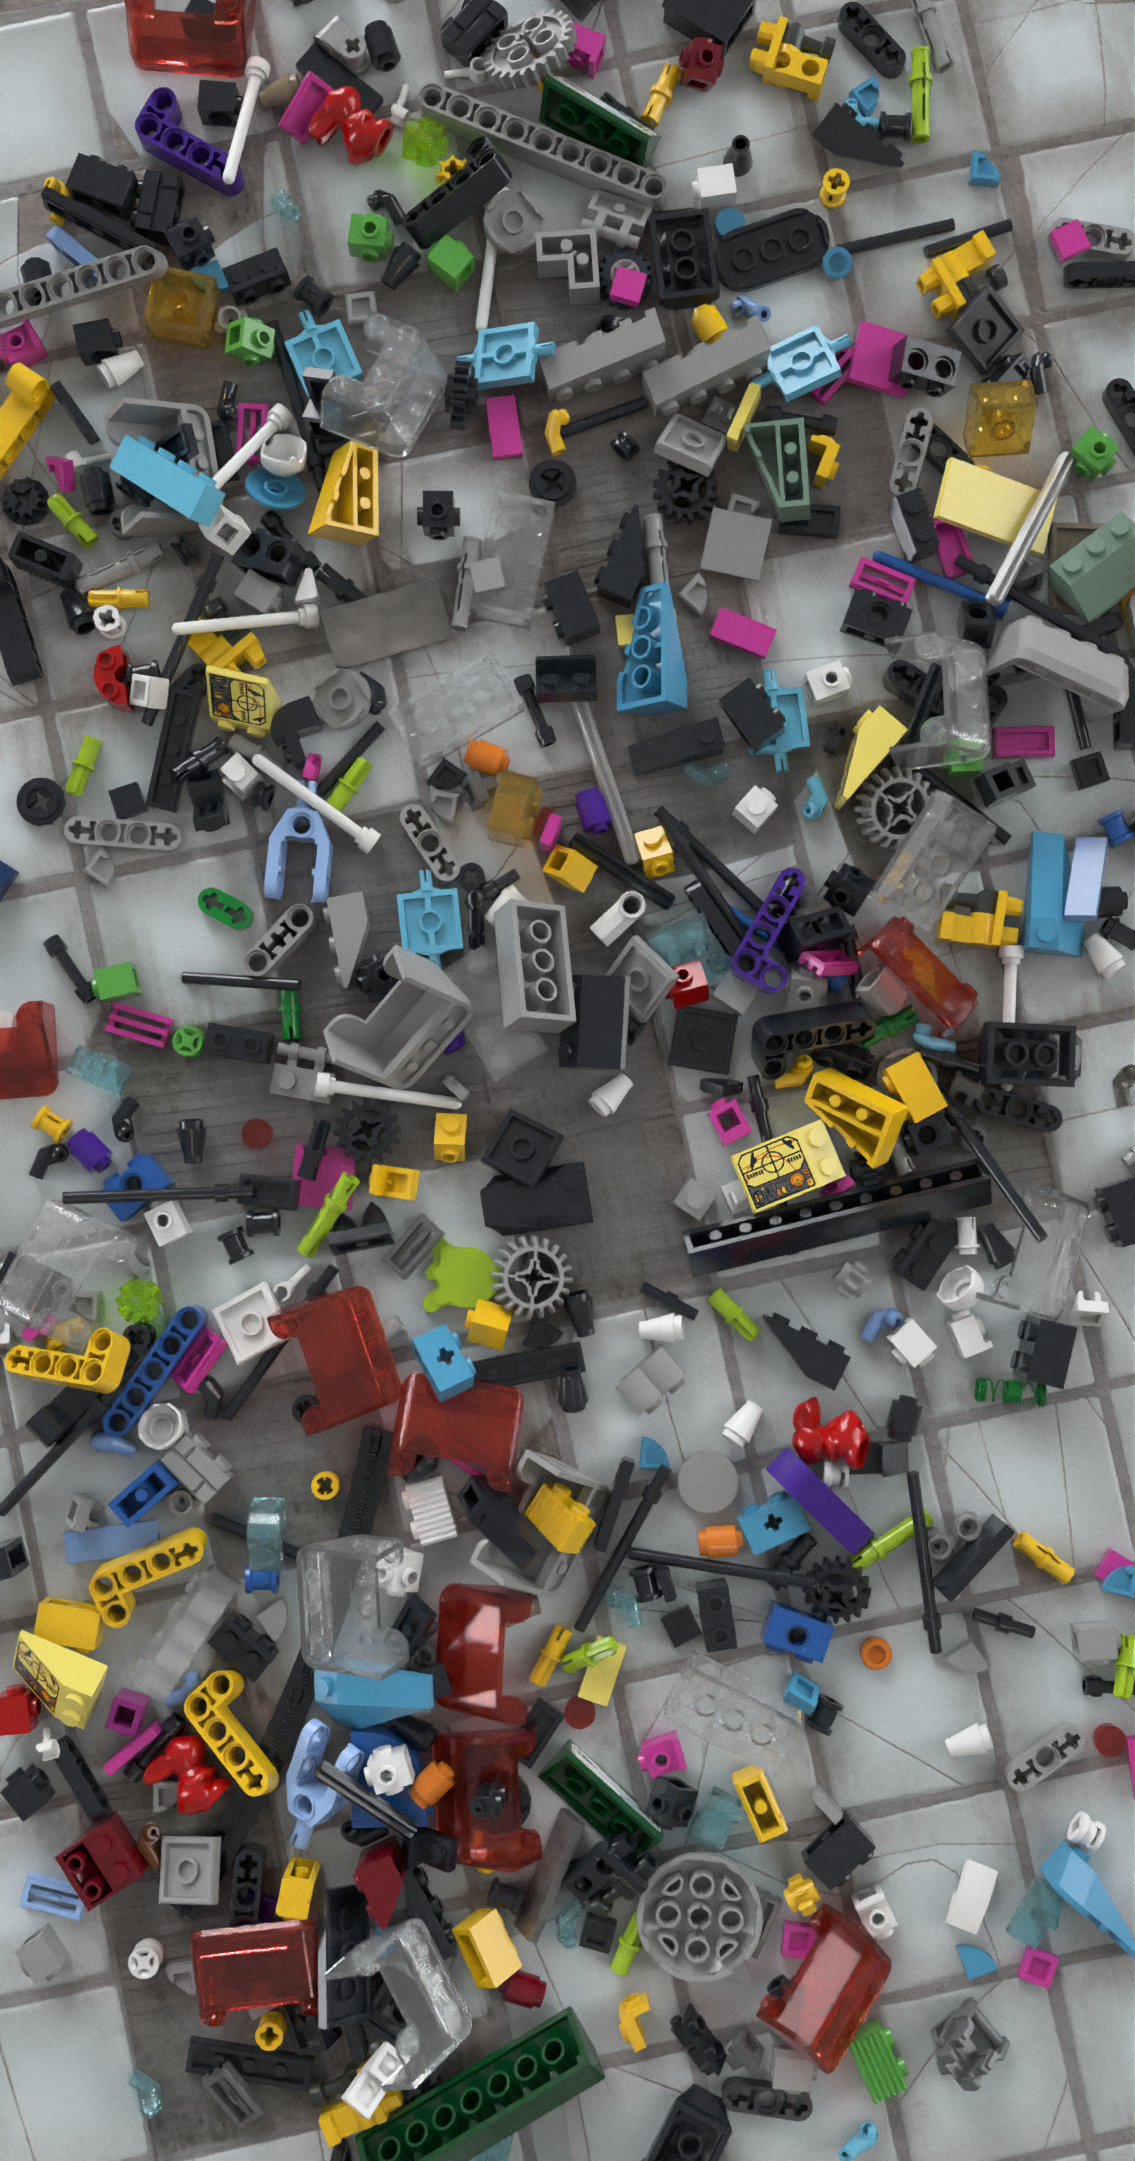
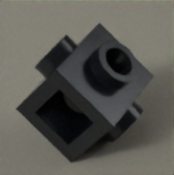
M197 216L181 220L174 228L164 232L183 272L195 266H204L211 258L215 257L211 245L216 242L208 225L202 227Z
M423 491V507H417V525L423 527L424 536H429L430 539L438 541L446 540L448 537H455V526H460V508H455L453 491Z
M844 863L839 872L832 870L824 883L828 890L822 899L829 902L832 907L840 906L844 912L854 917L876 881L866 876L861 869Z
M378 953L361 961L364 967L355 971L358 976L356 983L363 994H367L371 1004L383 1000L399 981V979L386 973L383 966L385 957L380 958Z
M659 1776L656 1778L653 1790L649 1795V1802L645 1813L656 1819L655 1824L663 1829L673 1830V1827H687L693 1815V1807L699 1791L677 1777Z

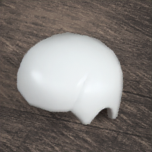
M275 434L272 436L268 446H266V443L262 444L260 451L261 464L275 476H294L301 472L306 464L307 443L298 436Z
M969 1265L956 1268L946 1274L940 1283V1290L937 1296L949 1309L967 1311L976 1306L983 1297L984 1283L982 1277Z
M170 1403L152 1404L140 1416L137 1425L139 1438L151 1449L167 1450L172 1448L181 1440L185 1431L184 1417L179 1409Z

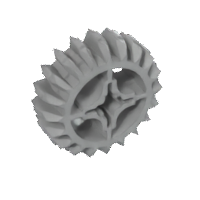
M893 766L890 771L887 768L880 769V777L877 774L869 776L871 784L863 783L861 785L862 789L866 792L865 795L857 794L855 796L857 800L862 801V806L854 808L855 812L862 813V816L857 818L856 822L857 824H866L862 828L861 833L863 835L871 834L869 838L871 843L879 842L881 848H887L890 845L891 849L898 850L901 844L903 847L908 848L911 846V839L915 842L922 840L920 832L928 833L930 831L926 822H934L936 820L933 816L929 815L930 810L937 808L935 804L929 803V800L933 799L935 794L934 792H926L930 783L928 781L921 782L922 775L920 773L912 775L911 768H904L902 771L899 766ZM894 783L904 785L901 790H897L892 796L882 792ZM913 798L915 802L914 812L911 809V801ZM890 802L899 804L895 807H899L898 812L901 814L892 812L894 809H892L893 805ZM876 803L880 807V815L878 819L876 816ZM899 820L908 823L899 832H888L890 826H895Z
M534 1235L530 1237L528 1245L526 1238L521 1236L518 1238L519 1247L513 1241L507 1243L511 1251L510 1253L504 1249L498 1251L499 1255L504 1258L502 1262L499 1260L492 1261L494 1266L500 1268L499 1272L492 1271L489 1273V1276L498 1278L499 1282L491 1284L490 1288L492 1290L501 1289L502 1292L495 1296V1300L502 1301L505 1298L507 1299L502 1307L504 1310L508 1311L515 1305L513 1310L514 1316L519 1317L524 1309L525 1319L532 1318L533 1310H535L538 1318H543V1307L552 1314L555 1312L552 1304L553 1301L561 1306L564 1304L559 1294H570V1290L564 1288L563 1284L564 1282H573L572 1277H564V1272L572 1270L571 1265H561V1262L567 1259L565 1253L555 1256L559 1251V1245L554 1244L548 1249L549 1239L543 1238L538 1246V1238ZM528 1252V1258L525 1259L522 1269L509 1271L513 1261L521 1254ZM538 1253L548 1259L554 1274H547L541 1270L540 1260L537 1259ZM531 1269H534V1274L545 1277V1279L533 1280L531 1286H529L528 1283L530 1281H525L524 1278H517V1276L530 1274ZM508 1280L517 1281L521 1284L523 1295H525L524 1302L514 1296L509 1287ZM553 1283L549 1293L541 1300L534 1302V1297L537 1296L540 1286Z

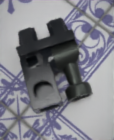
M628 1831L618 1836L610 1832L604 1837V1841L598 1842L579 1860L574 1858L570 1861L562 1884L582 1903L588 1899L591 1910L597 1916L604 1917L612 1911L613 1902L618 1898L624 1897L627 1900H633L635 1896L641 1895L647 1890L649 1878L657 1870L658 1860L650 1852H645L638 1858L633 1853L636 1850L637 1842ZM576 1879L583 1883L582 1888L576 1885ZM606 1883L610 1884V1886L605 1891L603 1889H600Z

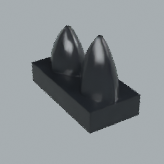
M373 1202L369 1203L363 1214L361 1227L357 1228L354 1221L342 1213L336 1219L332 1233H328L329 1246L334 1256L395 1244L393 1232L385 1214Z

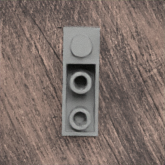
M363 891L326 898L328 907H323L325 923L332 926L333 936L329 937L331 954H337L339 966L334 967L336 981L338 985L343 984V988L346 991L352 989L356 976L355 971L358 970L371 927L366 896Z

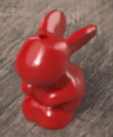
M346 85L328 92L323 102V108L316 111L311 118L309 133L320 146H323L333 138L338 129H342L343 144L347 151L348 161L353 165H359L372 160L374 157L378 158L383 154L392 138L394 125L388 119L376 120V117L368 109L361 110L360 94L355 87Z
M811 1397L796 1407L793 1413L795 1432L792 1436V1446L801 1461L807 1465L819 1463L827 1456L832 1462H838L840 1458H844L846 1464L856 1470L864 1465L868 1456L870 1435L866 1432L864 1423L855 1411L846 1410L823 1426L821 1425V1408L817 1397Z
M195 1734L173 1738L169 1742L165 1753L148 1765L143 1776L145 1784L151 1785L161 1782L171 1774L178 1775L177 1811L181 1815L206 1813L233 1784L229 1778H216L214 1774L217 1772V1768L213 1764H203L206 1746L203 1738Z

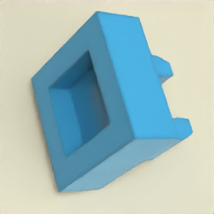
M794 1671L788 1678L781 1705L785 1707L789 1702L797 1707L795 1714L801 1715L805 1712L810 1715L816 1708L821 1687Z

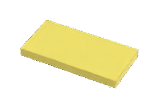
M951 457L946 462L933 518L1012 547L1041 490ZM1056 501L1029 551L1032 555L1039 557L1044 554Z

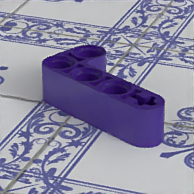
M167 87L155 89L135 121V130L143 149L224 195L236 196L240 194L245 185L240 165L237 169L235 181L230 185L226 184L223 181V173L228 154L179 128L182 112L174 92ZM166 106H171V107H170L169 109H167V110H161L162 108H164V107H166ZM156 131L153 135L147 136L149 132ZM177 145L182 146L177 150H172ZM203 159L208 160L204 164H198V162Z
M787 868L779 874L730 963L731 972L736 978L768 995L780 992L788 980L786 970L781 965L766 958V955L804 889L806 883L805 876L796 868ZM793 878L795 880V887L791 888L786 898L781 896L780 894L786 886L785 881ZM773 903L780 905L783 915L779 918L771 917L767 912L768 905ZM756 930L764 931L768 936V942L764 945L756 944L752 939V933ZM741 957H748L753 962V969L749 972L741 971L737 966V960ZM775 972L780 977L779 986H768L764 980L765 973Z
M788 1447L766 1468L775 1480L853 1556L875 1535Z

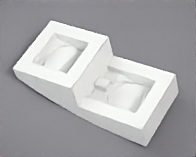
M965 1860L958 1890L952 1894L945 1923L976 1935L989 1905L998 1871L972 1860Z
M385 2041L366 2062L341 2099L360 2116L369 2120L386 2091H393L410 2061L389 2042Z

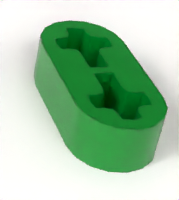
M211 887L202 890L198 896L200 910L232 929L242 931L252 925L254 914L251 908L223 891ZM215 894L218 895L216 900L224 905L223 909L221 910L215 906H212L210 910L207 909L209 904L205 902L206 898H213ZM229 909L236 912L244 909L243 914L246 916V920L244 922L239 920L237 924H234L235 918L228 914Z

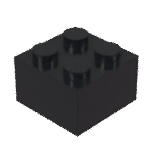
M1026 1314L1025 1320H1021L1018 1327L1017 1336L1020 1338L1018 1351L1014 1350L1011 1357L1010 1367L1013 1368L1012 1374L1028 1381L1064 1389L1078 1328Z

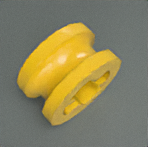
M331 1471L320 1472L312 1480V1493L321 1500L331 1499L340 1490L338 1476ZM323 1477L324 1481L327 1477L333 1481L330 1485L333 1489L331 1493H328V1490L324 1493L319 1490L321 1487L319 1479Z

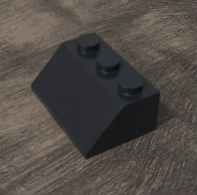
M572 975L576 1022L561 1031L558 1049L559 1068L625 1070L631 977Z

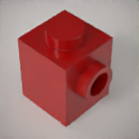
M700 959L671 967L680 976L665 996L666 1000H672L674 1009L710 1000L708 982Z
M25 1684L7 1686L6 1690L0 1694V1736L27 1734L38 1726V1716L41 1714V1701L30 1688H25Z

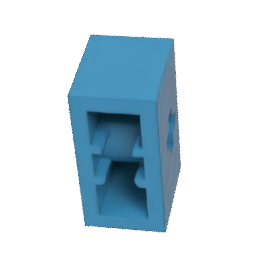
M446 1323L412 1339V1351L439 1402L473 1387V1379L476 1374L475 1367L470 1358L464 1359L460 1351L462 1345L455 1331L450 1333ZM444 1358L446 1362L451 1361V1364L446 1365L444 1361L440 1362V1360Z
M786 1490L769 1496L770 1501L758 1506V1503H753L741 1509L742 1514L736 1516L754 1556L811 1530L799 1502L787 1493ZM770 1514L777 1518V1525L773 1527L767 1523V1516Z

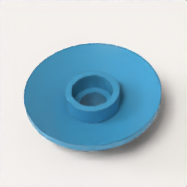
M264 467L251 471L245 482L246 491L255 502L274 510L294 509L303 503L306 495L305 486L296 475L291 477L275 476Z

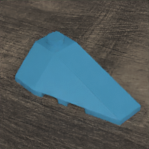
M665 581L643 587L640 590L632 625L635 628L630 645L626 644L624 652L625 655H628L624 671L619 672L617 679V712L667 714L687 709V676L670 584Z
M1032 831L1021 946H1024V952L1081 958L1085 929L1084 922L1067 921L1064 917L1071 866L1063 834Z
M338 1661L314 1669L315 1701L341 1726L362 1729L434 1707L433 1675L344 1661Z
M1063 1840L1043 1863L1040 1870L1061 1897L1085 1918L1088 1917L1104 1934L1108 1931V1935L1113 1941L1135 1959V1940L1098 1875L1088 1863L1091 1857L1077 1844L1072 1848Z

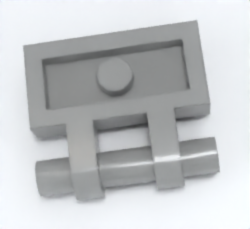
M596 189L586 213V218L592 219L594 222L583 218L580 229L596 228V239L598 241L600 238L615 242L616 247L625 248L627 246L637 250L640 237L631 233L643 236L653 207ZM605 224L619 228L620 230L605 226Z
M292 1041L291 1044L279 1042L277 1054L288 1056L287 1065L275 1063L269 1093L331 1104L332 1096L327 1095V1098L314 1096L317 1072L327 1073L325 1072L326 1063L333 1064L328 1048L319 1046L318 1049L303 1047L298 1042ZM299 1058L315 1061L314 1070L298 1067ZM328 1073L330 1077L336 1078V1074Z

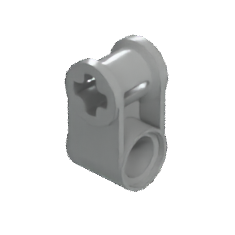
M335 14L332 15L314 35L313 41L356 76L363 75L370 67L365 39L349 27L342 18Z

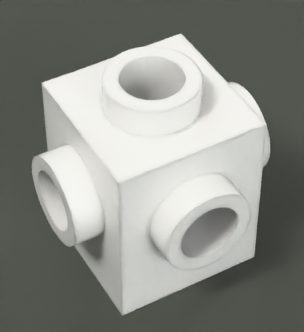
M381 1547L374 1585L386 1589V1594L396 1597H403L405 1592H418L424 1554L406 1547Z
M406 1744L391 1748V1745H384L372 1751L373 1754L369 1756L367 1767H364V1774L368 1786H374L376 1795L385 1793L386 1796L394 1795L404 1789L403 1786L413 1784L415 1771Z

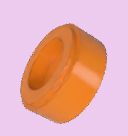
M872 1636L862 1642L860 1657L868 1668L881 1670L889 1665L892 1659V1650L886 1640L878 1636Z

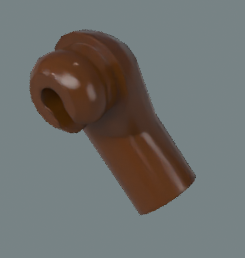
M148 1822L140 1830L137 1850L151 1870L154 1871L161 1866V1854L156 1848L161 1835V1829L156 1823Z

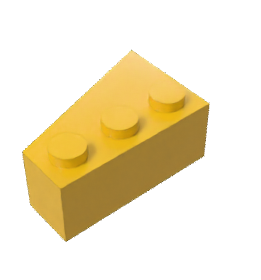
M351 440L333 452L307 535L359 546L379 536L377 446Z
M827 1068L813 1074L804 1102L830 1128L834 1127L847 1139L845 1142L851 1148L855 1147L868 1160L866 1163L872 1169L889 1161L909 1109L908 1106L832 1068Z

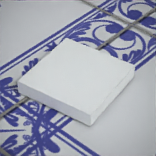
M266 1281L211 1310L237 1365H242L294 1337Z

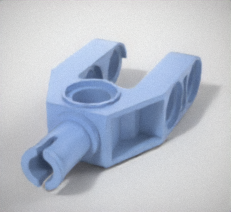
M298 780L299 783L316 794L317 782L308 780L307 784L305 780ZM297 796L296 807L287 808L269 836L264 896L265 898L273 899L282 898L289 841L294 840L301 843L314 842L317 847L315 869L312 868L311 874L314 878L311 902L326 904V898H328L333 845L320 813ZM309 821L311 826L308 832L304 834L296 832V826L299 822Z
M317 1718L310 1720L302 1729L286 1774L288 1812L297 1819L289 1842L298 1849H306L309 1846L314 1827L331 1819L349 1802L348 1799L325 1784L319 1783L314 1776V1769L321 1761L330 1735V1728ZM348 1743V1747L339 1755L335 1767L357 1781L365 1756L361 1750Z

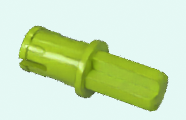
M55 493L48 499V507L61 520L63 529L65 531L69 530L85 550L90 549L97 543L96 541L100 537L84 521L83 514L76 512L61 494Z
M88 735L84 736L77 758L71 762L74 766L65 786L67 793L77 797L82 796L91 772H95L93 766L103 745L102 741Z
M357 758L343 779H338L340 783L326 802L341 812L354 793H359L357 789L372 770V765L364 758Z
M721 1287L708 1297L706 1301L726 1319L724 1322L726 1324L730 1323L748 1342L753 1341L760 1334L761 1329L742 1310L743 1306H738Z
M1120 1634L1121 1649H1119L1117 1661H1114V1666L1117 1667L1113 1694L1117 1698L1129 1700L1133 1695L1135 1679V1636L1129 1635L1128 1637L1127 1634Z
M612 1636L594 1643L586 1642L582 1644L580 1649L562 1655L561 1663L569 1660L572 1662L562 1667L568 1674H572L586 1666L595 1667L599 1661L617 1654L618 1642Z
M637 1910L633 1911L624 1935L619 1936L620 1944L609 1966L613 1972L620 1976L628 1975L637 1951L642 1949L637 1927Z

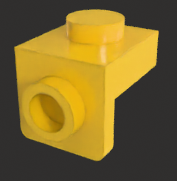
M812 435L807 451L822 457L812 484L822 489L827 479L833 481L840 464L835 461L840 445L826 435Z
M662 826L634 834L647 878L663 876L675 871L673 852Z
M436 1113L434 1134L435 1160H442L447 1163L465 1161L467 1114Z
M374 1164L369 1176V1194L416 1201L420 1170Z
M647 1992L630 1994L619 2004V2018L622 2022L619 2024V2029L626 2044L631 2042L635 2053L647 2047L646 2033L638 2018V2015L650 2010V1998Z

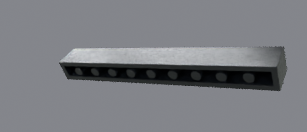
M976 1158L682 1231L687 1260L692 1276L696 1278L992 1204L991 1177L979 1159Z

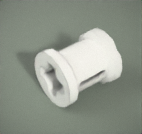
M105 605L96 609L93 620L103 636L107 639L116 640L126 633V621L115 607ZM107 620L111 622L115 620L114 624L108 623L105 625Z

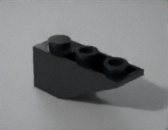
M836 102L812 134L834 156L895 168H902L905 164L900 160L903 153L891 143L887 147L878 140L881 134L868 122L865 126H862L855 119L858 113L845 102L842 106Z
M634 504L631 513H624L619 525V529L623 531L618 540H612L607 552V556L610 557L606 568L600 567L594 581L595 584H598V596L628 609L631 608L643 579L639 506Z
M774 1312L772 1317L764 1314L763 1320L806 1377L835 1391L851 1358L844 1353L846 1347L830 1339L826 1345L816 1340L818 1333L804 1326H801L798 1331L788 1326L790 1319Z
M471 1475L457 1494L469 1521L520 1570H524L537 1554L539 1548L502 1476Z
M416 1866L411 1870L407 1869V1946L420 1971L424 1972L455 1955L457 1942L452 1932L453 1924L451 1922L447 1924L442 1915L444 1908L439 1897L436 1894L432 1896L427 1886L429 1879L424 1868Z

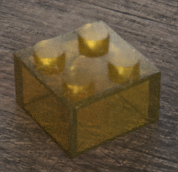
M168 267L163 277L152 281L143 318V325L151 339L209 350L221 296L215 276Z
M1031 380L970 384L962 435L968 458L1029 454L1038 405Z
M502 769L486 827L489 840L523 849L526 841L531 842L535 830V818H532L533 812L539 813L543 800V789L539 788L538 778Z

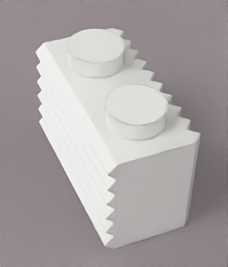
M443 1472L433 1474L432 1477L416 1484L406 1483V1491L402 1492V1499L405 1509L412 1510L414 1521L410 1522L414 1540L420 1539L421 1546L423 1547L457 1537L459 1529Z

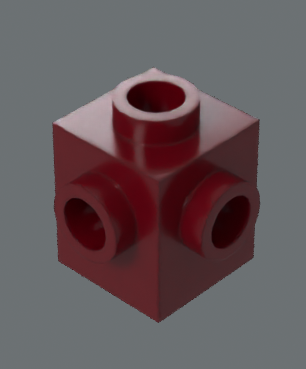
M698 37L697 39L694 38L687 47H683L679 57V67H682L679 85L707 93L716 84L717 78L722 73L724 58H721L723 46L714 44V41L710 38Z

